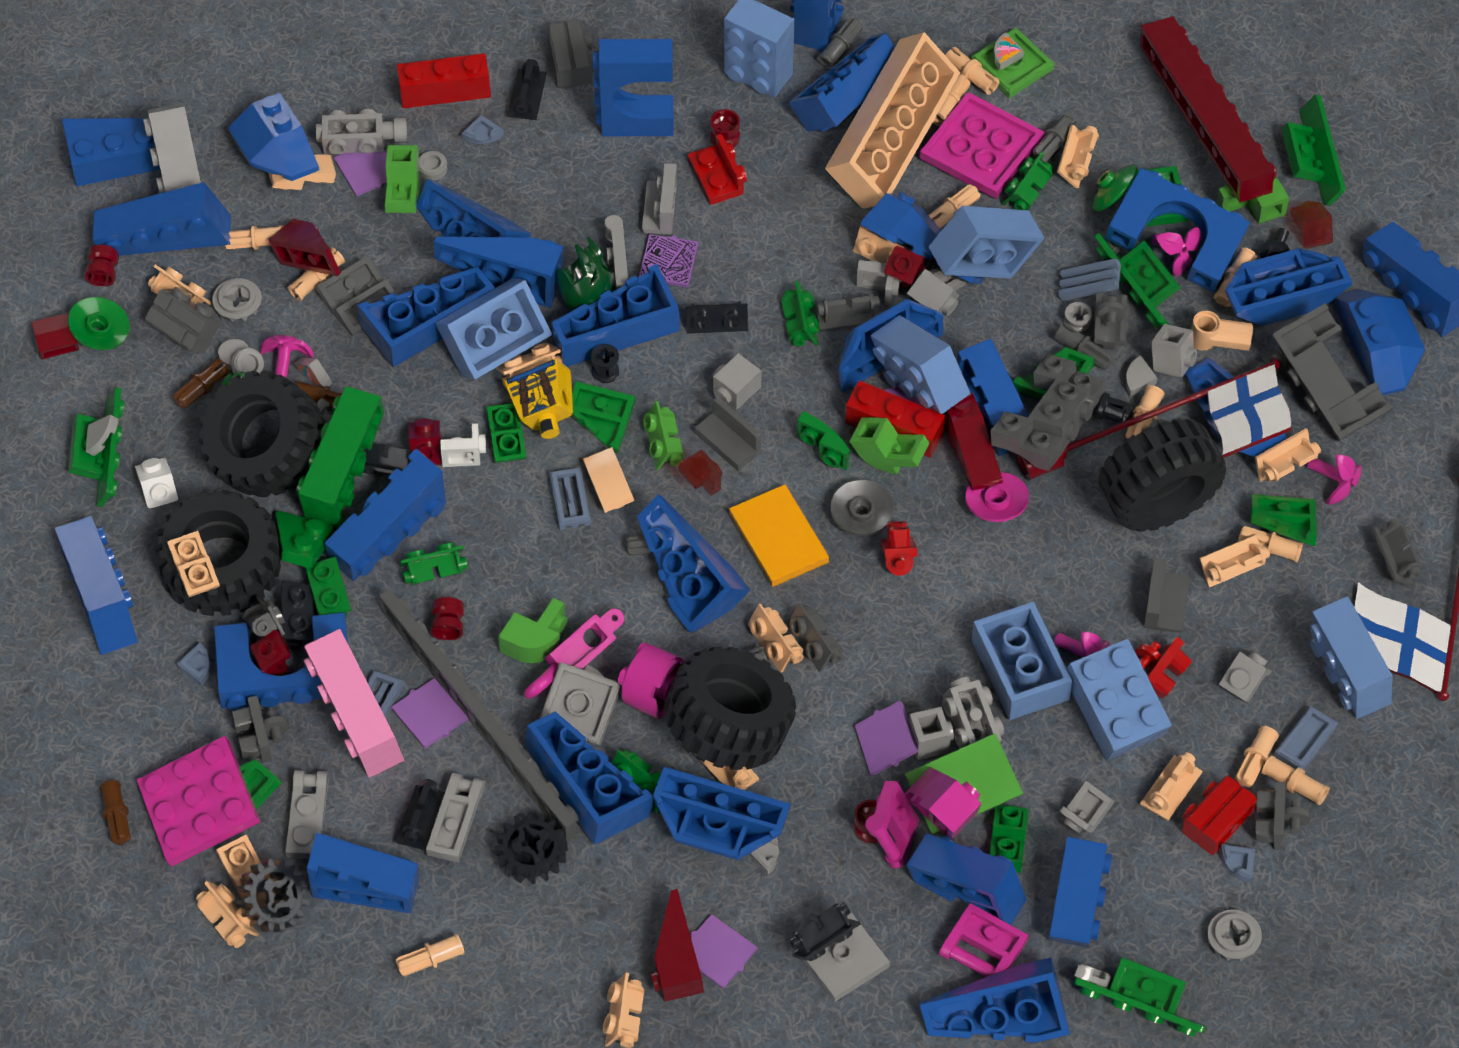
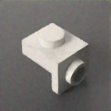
M166 458L147 459L142 464L135 466L148 508H154L178 500L173 477Z

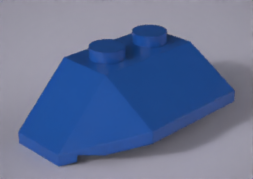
M280 93L267 96L262 100L252 103L228 127L230 135L250 166L271 174L283 175L284 179L290 181L320 170L302 125Z
M1298 248L1241 264L1230 284L1226 287L1225 293L1237 317L1264 326L1308 314L1324 303L1327 305L1352 285V280L1340 257H1328L1321 253Z
M1362 289L1338 295L1333 299V303L1370 385L1377 382L1382 395L1405 390L1425 352V347L1403 299Z
M906 299L859 327L854 328L845 337L839 365V389L845 392L857 385L859 380L864 381L885 369L873 352L875 345L870 335L900 315L938 338L943 335V314L940 311Z
M667 767L663 768L653 794L655 803L674 842L735 860H740L780 836L791 804Z

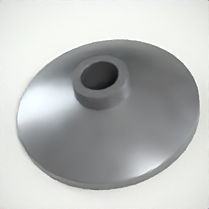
M855 480L842 485L834 493L831 500L833 520L842 530L853 535L868 536L882 531L887 527V522H891L894 514V502L890 493L880 484L869 480ZM858 511H865V512H867V514H865V515H860V514H857V512H858Z

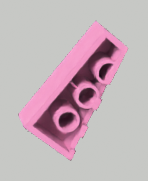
M338 629L305 645L304 647L309 656L304 659L311 677L319 676L322 684L317 686L321 697L325 704L332 703L335 711L330 714L338 730L345 729L349 738L344 740L352 758L359 757L368 777L379 774L405 761L396 738L341 630Z

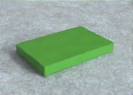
M996 733L905 773L910 787L929 767L956 779L961 785L968 782L980 793L978 801L981 802V806L976 816L1023 795ZM923 815L932 835L941 832Z

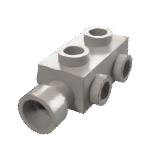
M371 109L361 110L359 114H346L344 111L334 110L329 115H322V124H316L317 142H322L324 154L384 152V140L395 139V142H407L408 139L406 118H394V121L383 122L382 113H376Z
M963 677L951 682L952 688L942 695L944 698L942 704L945 714L951 717L954 725V738L958 747L963 748L977 742L973 732L977 734L978 741L996 733L999 742H1001L1004 727L1000 718L993 717L989 707V705H992V695L987 686L982 687L980 680L970 682L969 677ZM962 702L966 704L967 711L964 710Z

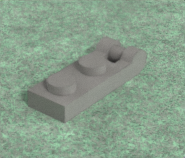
M611 215L605 220V241L611 246L606 248L608 266H614V272H611L613 280L611 291H615L625 285V281L628 280L623 221L619 216Z
M294 770L285 852L287 858L309 859L316 832L323 834L329 782L328 771L306 774L305 770ZM305 787H316V794L304 793Z
M452 773L426 848L427 856L459 863L479 801L485 789V780L479 778L468 780L464 779L462 774ZM460 791L469 793L468 797L458 794Z

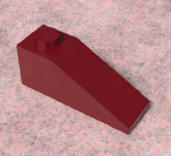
M293 219L269 239L281 265L333 276L341 274L330 248L320 235L318 228L312 222Z
M971 392L970 395L944 412L943 415H945V432L971 489L974 491L1002 484L1003 479L982 412Z
M678 889L671 890L654 958L656 971L650 972L655 992L662 991L664 1002L704 993L703 980Z

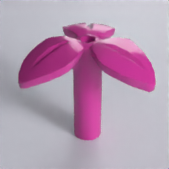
M1198 227L1192 228L1187 232L1185 241L1182 240L1180 234L1172 232L1155 233L1151 238L1154 245L1161 247L1169 255L1177 254L1172 264V272L1175 276L1183 274L1193 261L1188 251H1196L1200 246L1201 231Z
M279 334L263 341L260 352L264 354L278 350L275 374L287 378L291 352L296 350L309 358H313L312 349L305 342L295 339L296 337Z
M1335 455L1336 467L1320 459L1308 462L1307 467L1338 482L1339 486L1325 502L1328 505L1345 499L1350 493L1351 484L1356 487L1360 480L1362 466L1357 465L1355 468V462L1348 456Z
M1081 632V642L1062 633L1057 634L1054 640L1055 645L1081 657H1086L1110 646L1108 640H1105L1102 644L1101 638L1090 632Z

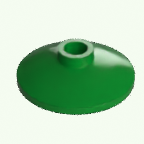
M1131 164L1120 168L1114 173L1108 170L1102 174L1097 181L1099 188L1093 197L1091 208L1099 212L1115 203L1132 185L1138 174V168Z
M89 297L82 299L71 308L68 316V327L73 337L82 345L91 349H114L120 346L129 334L130 323L127 314L118 304L106 298Z

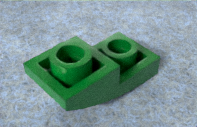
M514 404L487 407L495 463L526 459L521 422Z
M803 411L797 420V436L808 445L819 446V459H822L826 465L832 468L839 467L847 471L850 461V449L846 443L824 422Z
M999 805L995 808L990 855L995 857L1001 855L1013 862L1016 873H1021L1029 808Z

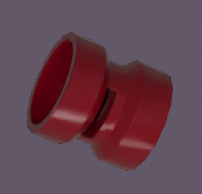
M729 109L716 111L710 119L711 143L713 146L716 145V135L722 133L726 143L731 142L733 148L736 147L740 140V118L738 114Z
M107 245L92 246L88 252L87 259L90 264L85 269V280L94 286L108 287L113 285L116 278V270L114 268L119 260L118 251Z
M442 597L434 600L432 603V615L435 619L431 623V635L438 640H457L463 635L461 618L464 616V603L452 597Z
M871 799L862 801L855 809L854 832L856 837L865 843L878 842L876 837L869 834L865 826L867 819L874 815L876 811V800Z

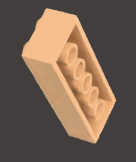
M925 32L899 40L825 167L828 173L863 209L875 206L887 193H893L960 75L958 69Z

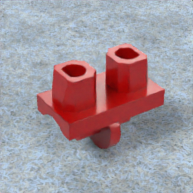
M906 521L887 522V538H881V549L886 558V567L894 575H906L913 567V557H918L917 546L913 537H910V529L907 527Z
M1178 636L1170 645H1165L1160 653L1158 650L1161 645L1156 641H1153L1150 646L1139 644L1135 649L1143 669L1146 666L1149 667L1145 673L1156 695L1160 698L1168 695L1176 683L1164 673V670L1169 668L1177 676H1180L1192 662L1180 649L1185 642Z

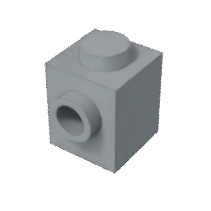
M927 269L922 272L907 292L919 304L940 311L943 317L945 315L949 316L958 305L957 298L960 296L954 289Z
M1167 324L1162 326L1152 340L1153 371L1182 378L1188 368L1193 367L1197 358V350L1194 349L1193 330Z
M738 353L726 365L722 364L713 375V393L715 397H719L726 404L737 410L761 388L762 371Z
M942 707L910 714L909 724L918 752L915 753L917 761L949 754L950 741L954 740V732L951 722L945 719Z

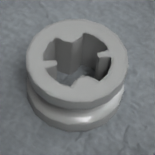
M1074 302L1066 307L1064 323H1067L1078 332L1086 331L1091 325V308L1082 302ZM1073 314H1080V317L1083 316V320L1077 321L1076 317L1073 318Z

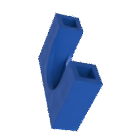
M599 39V51H593L596 125H602V136H674L673 95H636L620 89L627 84L635 82H673L672 39Z
M1141 168L1111 221L1105 239L1131 251L1151 220L1164 214L1182 215L1200 228L1203 246L1191 267L1187 280L1215 292L1225 270L1228 268L1247 232L1250 221L1245 220L1237 212H1229L1219 207L1216 202L1209 198H1201L1191 193L1187 187L1181 184H1173L1163 179L1155 171H1147Z
M345 613L312 616L314 641L340 629L348 643ZM247 623L215 626L218 692L222 709L228 708L234 711L249 706L248 698L254 696L258 697L259 705L264 707H274L279 703L285 702L305 704L314 699H322L317 688L322 682L318 675L311 677L306 666L290 675L274 676L263 673L254 665L251 657V641Z

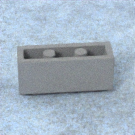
M180 103L147 110L149 118L143 119L147 137L153 136L155 148H150L153 166H160L162 177L156 178L159 194L201 183L184 104Z

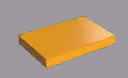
M786 484L729 508L731 519L772 587L829 563L827 552Z

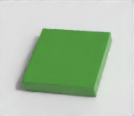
M1017 28L1012 29L1007 34L1024 50L1023 58L1000 71L994 60L996 41L971 56V60H978L982 64L983 69L999 79L998 88L1008 98H1011L1054 70V63Z

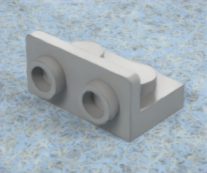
M664 164L663 176L658 175L657 181H647L642 223L643 233L672 235L677 191V164Z

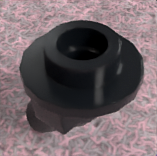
M1278 228L1274 240L1266 241L1261 248L1260 257L1265 258L1290 251L1288 245L1285 244L1289 231L1284 228Z

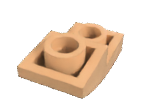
M314 155L320 170L294 181L284 179L283 175L269 173L272 187L283 190H302L304 181L334 183L336 171L331 155Z
M612 447L583 459L605 513L634 501Z
M198 531L167 541L168 548L188 597L220 587Z
M247 835L216 849V853L236 889L237 886L246 884L241 877L242 874L251 872L250 866L252 864H261ZM269 873L264 876L265 879L271 878ZM238 891V893L240 894L241 898H244V897H243V893L240 892V891Z

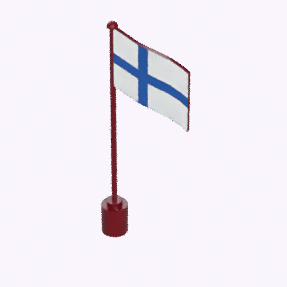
M1271 359L1269 364L1070 443L1050 471L1037 468L1028 460L1016 454L1019 467L1028 481L1064 467L1067 451L1206 395L1209 398L1211 418L1222 440L1223 458L1291 431L1290 411L1277 383L1276 370L1279 369L1280 362L1277 359Z
M1459 567L1450 625L1421 609L1380 596L1358 582L1354 608L1390 672L1409 678L1437 693V698L1440 701L1448 700L1450 695L1447 693L1459 612Z

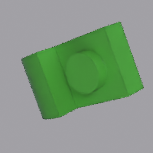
M388 145L386 213H416L420 186L418 145Z
M1276 178L1273 183V193L1241 203L1238 202L1228 184L1218 189L1216 204L1229 212L1249 206L1258 224L1286 215L1289 197L1280 181Z
M862 417L849 441L865 462L872 467L891 474H898L901 467H918L929 445L925 435L898 434L887 418Z
M553 598L538 622L514 612L498 637L500 652L524 663L546 661L544 658L561 644L560 634L567 624L565 604Z

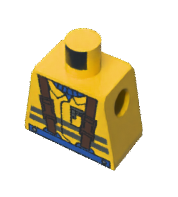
M556 358L504 380L521 421L532 430H540L541 437L544 439L557 437L560 434L558 422L570 417L573 413L571 371Z

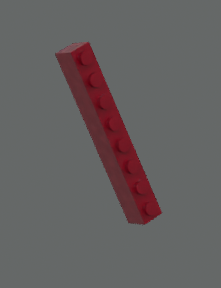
M1174 16L1141 25L1140 47L1238 202L1241 203L1273 193V183L1277 176L1273 163L1268 162L1263 155L1260 143L1254 141L1247 123L1242 122L1239 118L1236 106L1226 98L1223 86L1213 78L1210 66L1204 64L1200 58L1199 50L1196 45H1192L1189 41L1184 26H1180Z

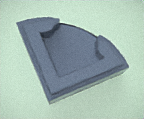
M482 115L476 118L461 133L463 140L475 144L490 143L504 135L501 127Z
M199 642L177 663L178 669L201 687L206 682L210 674L209 666L211 667L206 648Z
M1222 844L1221 857L1227 870L1236 878L1251 883L1255 849Z

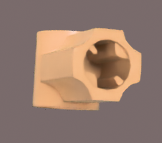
M1211 311L1198 312L1194 316L1191 326L1194 348L1208 350L1213 346L1249 351L1253 325L1252 323L1220 319L1218 315Z

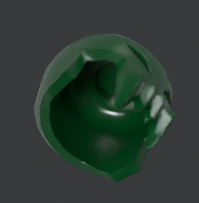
M587 237L589 245L584 250L578 244L575 245L578 259L568 267L557 270L558 291L562 302L570 310H575L583 304L590 305L599 300V295L612 290V274L602 258L603 252L590 237Z

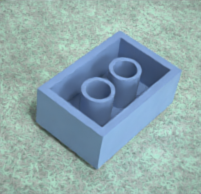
M738 0L724 18V74L728 75L733 81H741L753 87L760 94H768L775 98L793 75L794 18L756 0Z
M961 206L947 225L937 234L929 249L944 275L1010 279L1044 240V236L1028 210Z
M513 278L435 323L461 376L473 380L552 335L526 280Z
M897 316L870 335L875 345L873 352L886 370L884 377L889 385L893 388L898 387L909 398L914 397L926 409L931 408L942 415L971 394L950 345L904 317Z
M1347 596L1312 611V625L1309 628L1313 639L1310 640V646L1317 658L1322 656L1326 663L1324 670L1330 683H1337L1341 690L1339 698L1345 710L1351 709L1357 719L1391 705L1393 675L1349 597Z
M1034 601L973 622L972 643L1009 721L1070 700L1072 679Z
M1128 638L1076 660L1067 667V671L1072 679L1071 692L1106 761L1164 736L1171 728L1172 724Z

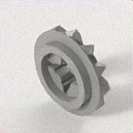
M235 278L220 284L213 294L212 301L214 310L219 313L221 319L226 317L234 322L235 319L242 318L246 321L247 317L251 314L256 315L259 306H262V295L258 286L252 281ZM239 293H241L243 302H240L237 307H234L233 301H235L236 298L239 297Z
M1226 910L1217 914L1209 924L1208 943L1213 947L1215 954H1221L1227 961L1239 959L1242 962L1246 957L1254 956L1261 944V928L1258 922L1246 912ZM1230 925L1237 935L1242 934L1238 946L1234 943L1233 939H1226L1229 935Z

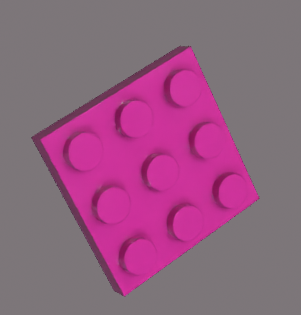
M967 92L922 148L920 159L997 199L1024 161L1033 153V149L1044 138V131Z
M226 736L137 779L165 859L171 867L261 822L231 743Z

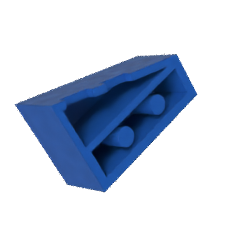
M991 338L958 352L957 363L970 393H973L982 412L990 440L991 429L1005 411L1029 417L1030 413L1026 411ZM992 446L998 456L1010 452L1009 450Z
M316 832L307 866L313 898L405 913L412 912L420 879L418 863Z
M926 833L907 864L914 883L951 902L956 897L968 904L971 903L1009 925L1013 924L1027 900L1013 862L1001 855L995 857L983 853L974 846L965 847L954 843L951 839L944 836L936 837Z

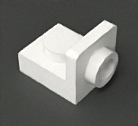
M478 423L472 424V438L454 437L441 440L443 467L480 465V453H486L485 434L479 435Z

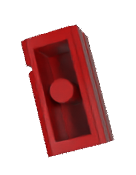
M1225 776L1219 783L1216 781L1211 782L1204 791V799L1200 804L1192 803L1182 816L1184 820L1183 834L1210 855H1214L1222 847V844H1225L1254 812L1257 802L1254 794L1246 788H1242L1238 782L1229 776Z

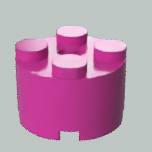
M645 642L641 643L630 666L624 667L618 677V684L622 686L623 702L654 718L661 719V716L665 717L664 702L678 669L685 659L657 646L649 645Z

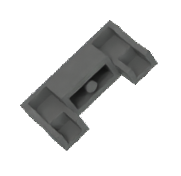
M1324 303L1300 319L1273 333L1272 338L1288 361L1290 369L1287 370V374L1296 387L1301 385L1307 393L1303 398L1309 409L1313 413L1318 411L1338 441H1341L1360 428L1371 424L1389 413L1393 407L1390 402L1387 403L1377 382L1356 394L1323 344L1342 332V328L1339 324L1337 325L1328 311V306Z
M1047 354L1033 374L1034 387L1048 391L1028 418L1005 411L991 429L992 446L1014 452L1028 460L1035 467L1050 471L1070 441L1076 439L1083 423L1091 418L1093 409L1105 393V383L1102 378L1076 371L1075 361Z

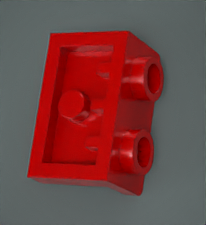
M722 133L716 135V145L688 154V162L710 205L743 195L744 182H747L744 167L737 165L734 148L731 142L726 143Z

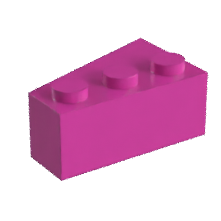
M929 767L905 793L909 802L951 840L976 816L981 806V802L978 801L980 793L968 782L961 785L956 779L932 767Z

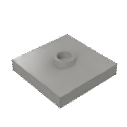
M560 662L540 719L556 711L584 735L586 741L600 746L622 686L614 680Z
M852 913L847 916L848 919L858 921ZM862 925L853 929V934L848 939L839 943L834 942L826 947L825 954L813 961L802 960L834 1002L890 967V961Z

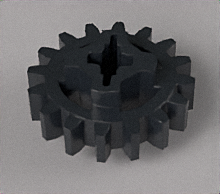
M528 812L526 820L523 821L519 816H514L515 824L512 826L505 822L503 824L504 833H497L496 836L498 845H495V854L499 856V867H506L507 877L516 873L519 883H522L525 877H530L531 883L535 884L538 876L548 881V872L552 871L558 874L560 872L558 863H566L565 852L568 851L567 840H564V830H556L557 821L555 819L546 823L545 814L542 813L538 819H533L531 812ZM553 848L551 855L545 859L546 854L550 853Z
M272 859L262 860L261 864H252L250 866L251 872L242 874L241 877L246 884L237 886V890L243 893L244 898L237 900V904H245L246 909L241 915L242 917L252 916L250 926L256 927L261 925V932L273 930L275 933L285 931V928L296 926L295 919L304 917L300 906L308 905L309 901L302 898V894L308 892L309 888L301 887L300 882L304 879V875L295 876L293 874L296 868L294 864L285 866L284 859L274 860V862ZM268 873L276 875L274 878H264ZM282 913L278 918L270 917L271 914Z

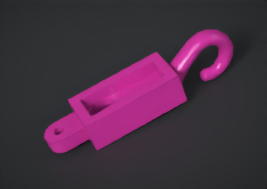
M614 608L607 611L600 618L597 614L590 617L544 658L550 667L524 690L523 696L526 699H532L553 682L560 662L583 669L617 639L613 632L623 624V613L619 609ZM592 629L601 639L599 645L590 647L585 643L583 636L586 630Z

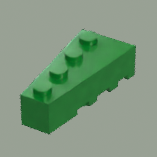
M345 386L341 396L336 397L332 407L333 416L330 423L326 422L322 428L318 450L314 449L311 453L309 471L306 477H301L297 486V494L299 495L305 518L318 519L323 523L333 525L336 531L345 522L341 517L344 507H351L355 497L353 494L355 476L362 477L366 462L364 450L372 448L384 414L381 396Z

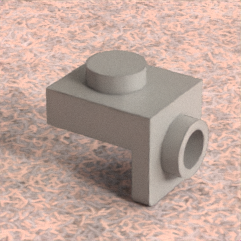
M859 260L856 287L885 290L884 305L890 306L892 295L898 296L900 281L884 274L887 263L875 260Z
M1251 650L1249 655L1239 652L1219 685L1245 702H1249L1266 675L1269 676L1272 670L1265 666L1268 660Z
M1085 781L1068 807L1063 806L1060 812L1066 816L1064 823L1079 834L1083 829L1092 833L1115 801L1091 783Z

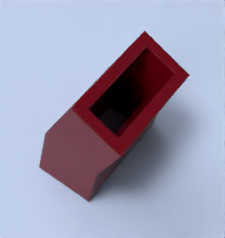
M69 313L31 322L41 360L79 350L77 340L73 337L68 327Z

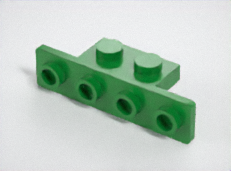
M1315 94L1300 109L1303 125L1287 122L1281 128L1293 177L1318 182L1324 205L1331 206L1345 192L1346 187L1322 97Z
M1098 232L1094 236L1100 244L1096 247L1097 251L1105 261L1117 258L1121 263L1120 281L1123 284L1128 281L1133 287L1128 291L1139 306L1145 303L1149 311L1145 313L1148 319L1156 328L1164 324L1170 325L1157 307L1181 289V287L1150 246L1143 241L1120 259L1110 244Z
M115 387L106 399L104 417L111 414L118 419L119 424V418L122 416L125 402L121 400L122 389ZM77 414L73 419L68 473L98 480L96 506L103 507L109 498L115 496L118 482L114 479V471H116L120 460V454L116 453V447L121 439L122 427L117 424L115 433L110 432L108 438L102 444L105 448L92 456L86 452L87 429L89 424L99 419Z
M1121 958L1110 989L1078 977L1075 979L1074 984L1081 986L1080 993L1095 999H1099L1100 994L1113 999L1111 1005L1131 1012L1132 1007H1136L1145 1011L1144 1018L1162 1025L1164 1019L1177 1023V1031L1195 1037L1197 1032L1205 1033L1207 1026L1175 1014L1187 982L1129 959Z

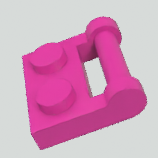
M885 781L882 792L876 800L875 814L870 816L865 823L869 834L876 837L886 853L885 859L887 863L894 869L900 868L906 863L920 820L897 781ZM889 832L893 835L894 839L896 840L895 842L893 841Z
M970 903L942 945L939 955L947 960L952 958L977 973L988 977L1012 967L1028 942L1029 935ZM963 940L1000 962L995 967L957 945Z

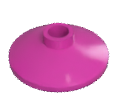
M1001 472L1002 484L972 491L969 484L966 490V504L974 515L983 520L991 522L1012 520L1022 514L1028 506L1029 491L1025 483L1012 474Z

